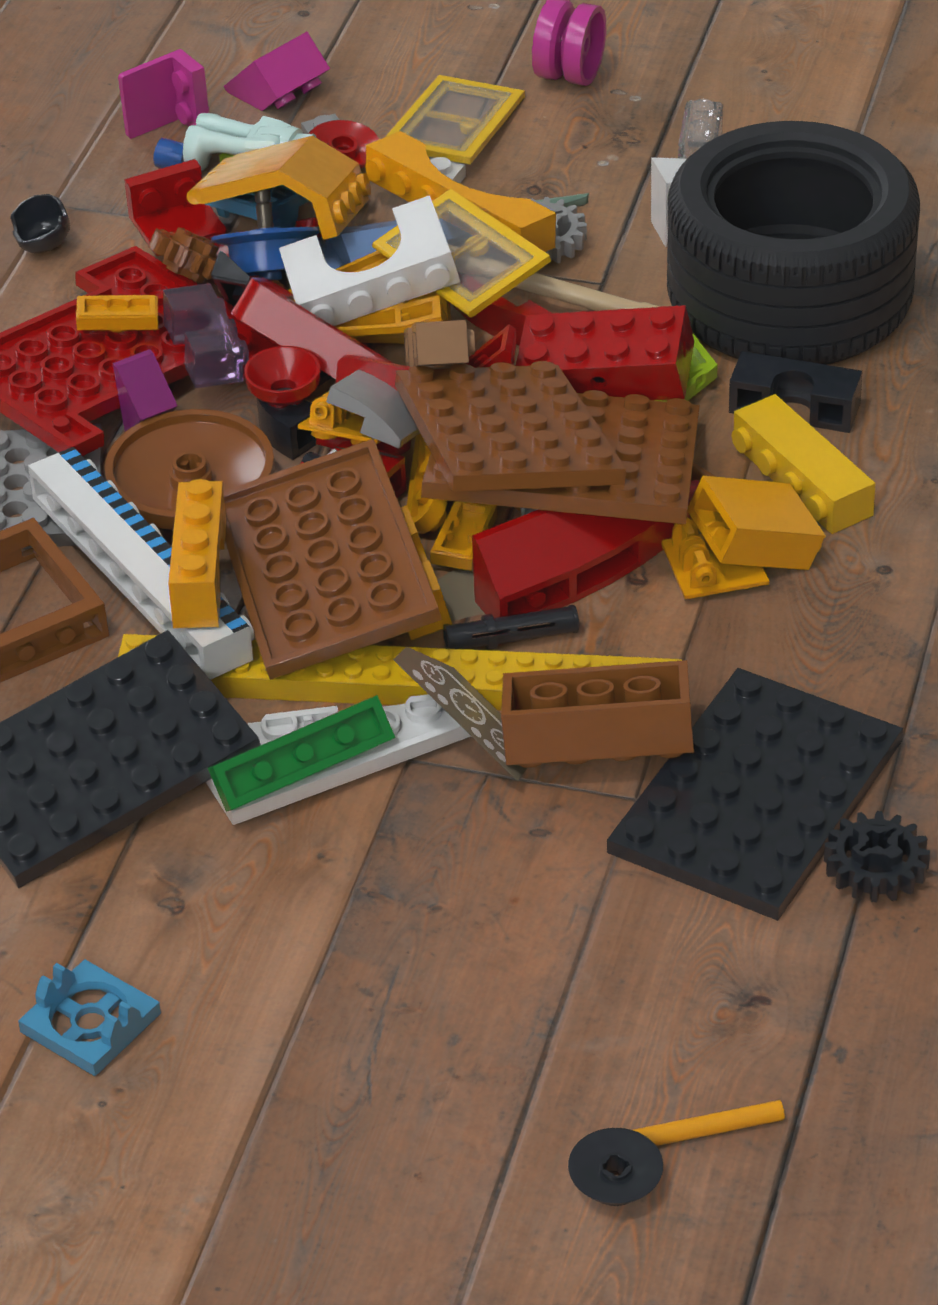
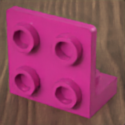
M182 49L168 53L118 75L125 134L130 139L178 119L188 127L196 125V119L200 113H209L204 67Z

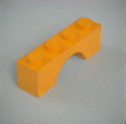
M196 479L190 482H178L168 582L173 628L219 627L221 603L219 556L220 550H225L226 538L223 481Z

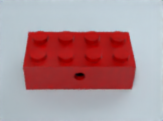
M686 305L526 315L515 366H531L532 363L537 361H547L558 365L576 393L598 390L613 397L625 398L627 395L638 394L648 397L649 400L685 399L695 341Z

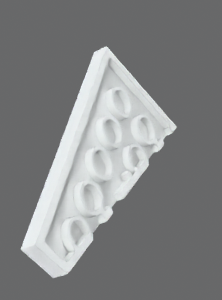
M429 694L411 696L406 701V704L383 706L396 738L236 809L226 812L212 778L206 781L231 823L236 825L471 737V735ZM330 706L266 714L261 722L247 724L259 737L260 744L262 745L338 712V707Z

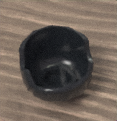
M50 194L34 195L21 202L10 216L14 228L12 233L16 242L22 249L30 253L36 254L52 251L63 244L70 230L69 216L62 201Z

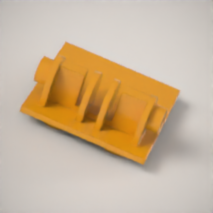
M329 391L312 402L310 417L298 424V429L312 431L311 435L319 439H335L336 436L351 439V444L353 445L374 439L360 433L365 417L326 402ZM374 439V441H375L376 444H378L379 442H381V441H379V440H377V439Z
M688 517L686 524L674 523L672 539L662 541V547L684 599L769 585L770 581L764 568L761 566L721 564L703 535L698 534V527L694 521Z

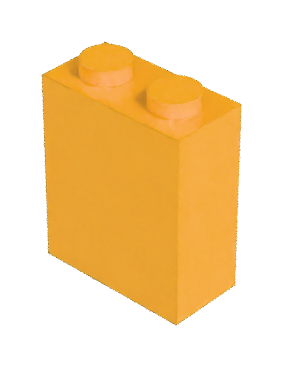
M702 476L687 510L721 564L809 570L826 536L790 483Z

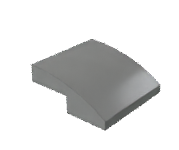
M357 370L330 387L327 403L365 417L360 431L361 434L400 448L420 434L399 392L375 376L362 370Z

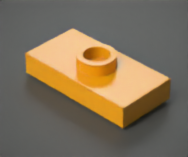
M77 296V330H109L112 332L158 330V296Z
M454 501L430 551V563L472 571V535L493 527L497 518V505Z

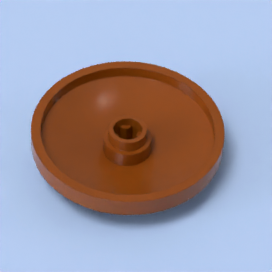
M186 409L156 415L124 432L111 446L106 456L104 471L106 481L111 480L117 487L119 494L128 503L133 502L138 508L140 515L149 524H155L158 528L174 530L178 482H190L196 479L223 481L224 491L275 473V464L271 443L263 431L255 424L240 416L223 411Z

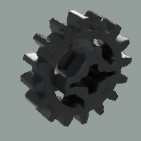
M877 811L874 819H867L865 814L859 812L857 813V822L855 823L843 818L840 820V830L830 829L828 842L825 843L824 862L827 863L826 875L827 877H836V888L839 890L848 886L852 887V897L855 899L864 892L870 894L871 902L877 903L879 894H886L891 901H897V892L899 890L911 895L914 893L915 883L923 884L925 882L926 870H929L930 850H927V837L917 836L918 826L915 823L905 827L902 826V816L900 815L894 816L889 821L884 819L882 811ZM848 850L851 852V857L849 858L846 856ZM904 855H906L908 858L906 862L903 861Z

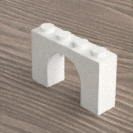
M430 195L392 208L401 233V242L396 252L388 260L374 268L360 272H341L331 268L325 260L317 235L280 247L279 251L295 303L331 325L336 326L459 283L460 279Z

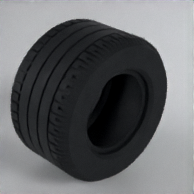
M808 121L766 122L741 127L712 139L685 160L675 173L669 189L667 291L671 305H686L692 333L712 348L736 359H739L741 351L827 365L849 359L869 350L898 328L908 313L913 299L920 198L912 174L895 155L880 143L858 132L830 124Z

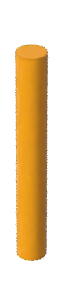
M775 1100L633 1130L649 1138L656 1146L782 1121L785 1119L781 1100Z

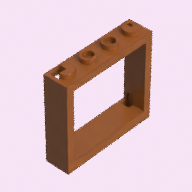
M34 517L0 531V572L36 558L72 604L0 634V682L109 637L105 603ZM28 546H31V547H32V548L27 549V550H25V551H23V552L21 551V549H23V548H25V547H28ZM88 622L90 626L84 628L83 623Z

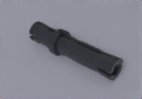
M575 605L494 618L492 614L482 615L481 620L443 625V639L446 649H470L485 646L487 650L497 649L498 644L537 639L565 633H578L579 617Z

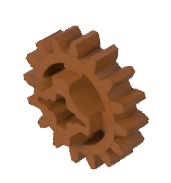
M178 227L176 233L156 228L148 247L154 250V253L164 256L162 263L167 265V269L198 283H203L205 278H212L211 274L218 256L216 253L219 249L211 240Z

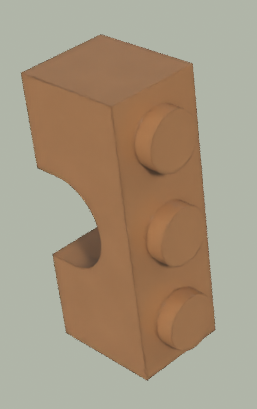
M466 320L416 322L411 328L404 330L406 366L450 369L452 365L468 363V357L475 354L473 329L467 330Z

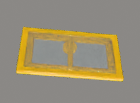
M438 75L385 137L402 131L426 144L428 157H445L450 161L471 165L524 99L525 90Z
M449 189L432 201L460 279L459 283L434 292L469 317L475 316L551 262L550 255L454 190ZM398 225L372 243V247L388 259L396 252L401 242V233Z

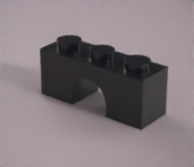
M741 351L729 383V413L734 414V411L776 394L785 403H798L810 409L809 424L812 427L850 433L861 404L863 371Z

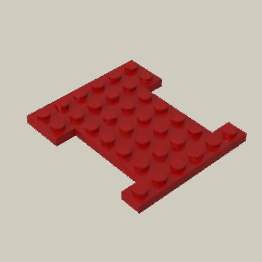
M133 246L76 271V286L88 293L83 296H158V330H126L123 332L77 330V299H74L0 332V413L57 452L74 447L82 456H85L104 446V431L90 422L109 412L120 409L113 363L150 349L156 357L167 384L183 379L202 368H206L227 383L233 384L245 378V365L253 355L264 349L281 345L231 314L234 309L233 305L191 279L170 271L162 261L141 248Z

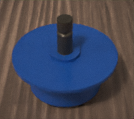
M264 189L254 192L255 202L257 203L258 229L218 235L211 239L213 243L228 246L229 258L248 276L259 275V278L281 280L283 279L282 273H286L279 248L321 233L319 227H274L272 205L270 204V189Z

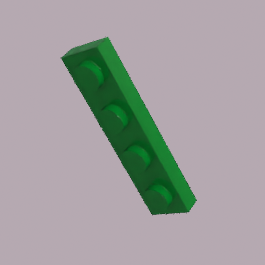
M376 695L208 768V771L227 812L396 737L379 697Z

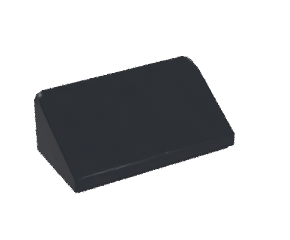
M220 251L218 253L211 276L225 301L235 307L251 278L224 252Z

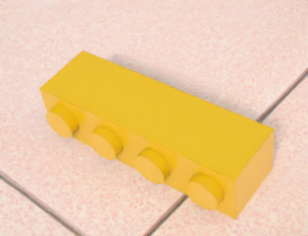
M776 394L734 411V428L731 437L735 448L740 453H744L758 466L762 474L769 476L774 482L790 483L816 522L818 521L831 534L874 515L876 483Z

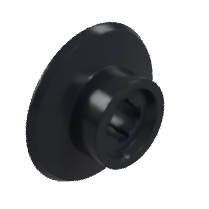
M606 1128L586 1135L574 1146L568 1160V1171L575 1186L587 1197L606 1205L622 1206L645 1197L656 1187L663 1173V1159L657 1146L643 1134L625 1128ZM618 1171V1174L621 1175L614 1176L613 1173L610 1172Z

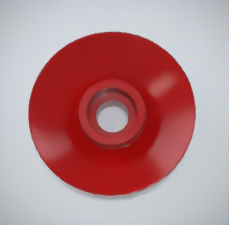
M349 120L327 121L317 125L308 133L315 134L317 139L359 163L360 168L366 165V145L379 140L377 134L372 129L361 123Z

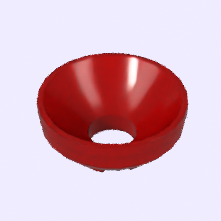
M276 346L264 349L253 355L246 363L244 369L247 388L251 394L275 408L300 404L316 390L319 385L321 372L319 360L308 350L295 346ZM280 388H292L290 390L277 391Z

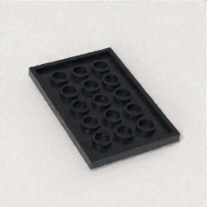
M169 630L164 631L0 722V864L18 889L210 780L209 767L261 745L259 737Z
M737 668L692 727L694 753H683L678 757L668 758L608 837L607 853L778 921L823 857L830 829L840 830V820L843 818L848 820L901 744L903 728Z

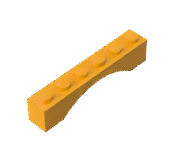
M402 131L366 145L365 168L369 181L400 198L412 202L430 195L433 201L449 189H452L544 252L555 248L556 213L531 199L489 194L453 181L442 174L431 163L426 153V144ZM450 215L441 219L472 237L479 236ZM489 243V246H490V247H492V248L498 250L499 252L505 254L504 252H502L501 250H499L497 247H495L494 245H492L491 243Z

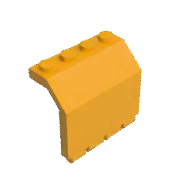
M308 136L223 159L187 193V200L193 205L206 204L284 185L312 202L322 238L325 240L339 236L369 200L368 196L371 195V185L367 174L361 173L359 163L316 137Z

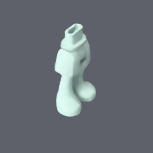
M200 113L197 116L196 125L189 126L186 131L183 144L184 162L196 159L201 166V171L207 168L211 155L214 153L236 155L308 136L316 137V135L303 134L300 128L267 116H262L256 124H247L222 117L218 114Z

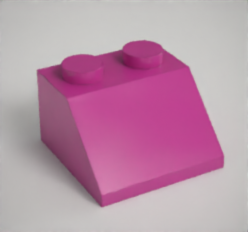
M306 31L253 61L223 87L227 93L261 111L274 104L277 109H280L296 99L293 94L301 89L303 94H306L321 85L322 81L319 77L326 73L330 67Z

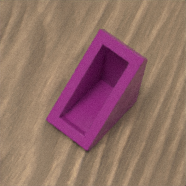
M150 349L113 363L125 432L148 418L172 412L176 409L178 405L156 357Z

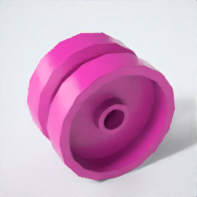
M547 0L537 19L533 36L532 66L534 74L539 78L558 80L564 74L565 80L569 83L583 86L591 84L599 70L605 48V10L601 6L582 3L575 9L574 4L570 0Z

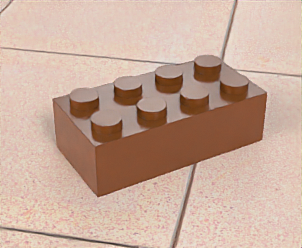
M688 661L503 673L501 720L506 765L532 768L550 762L565 761L568 764L576 765L593 759L611 758L616 761H629L636 756L658 755L663 758H674L683 753H694Z

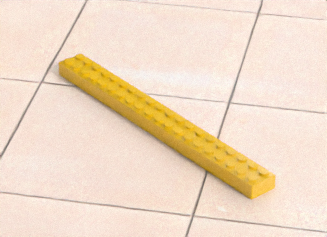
M124 634L118 657L157 635ZM252 640L253 661L211 679L225 698L356 704L378 695L382 705L406 704V701L411 696L428 694L393 660L406 648L401 646L369 645L270 680L257 641ZM409 647L454 667L499 711H501L503 673L682 661V659Z

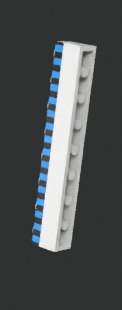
M71 447L28 465L32 496L36 503L160 633L166 630L171 632L210 680L253 661L251 644L255 637L253 627L244 615L239 616L234 611L222 592H220L219 627L173 628L168 585L172 547L162 537L157 526L149 524L140 515L136 505L133 502L128 503L119 494L115 484L111 480L106 481L102 477L92 460H86L74 447Z

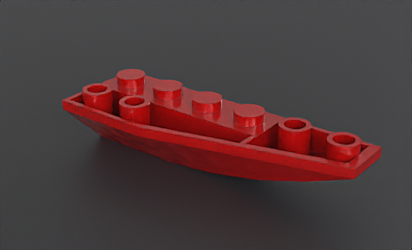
M699 480L691 481L688 506L699 485ZM535 510L472 535L475 603L486 615L492 614L494 618L562 608L614 583L664 550L662 541L672 539L674 523ZM687 512V517L692 520L689 513Z

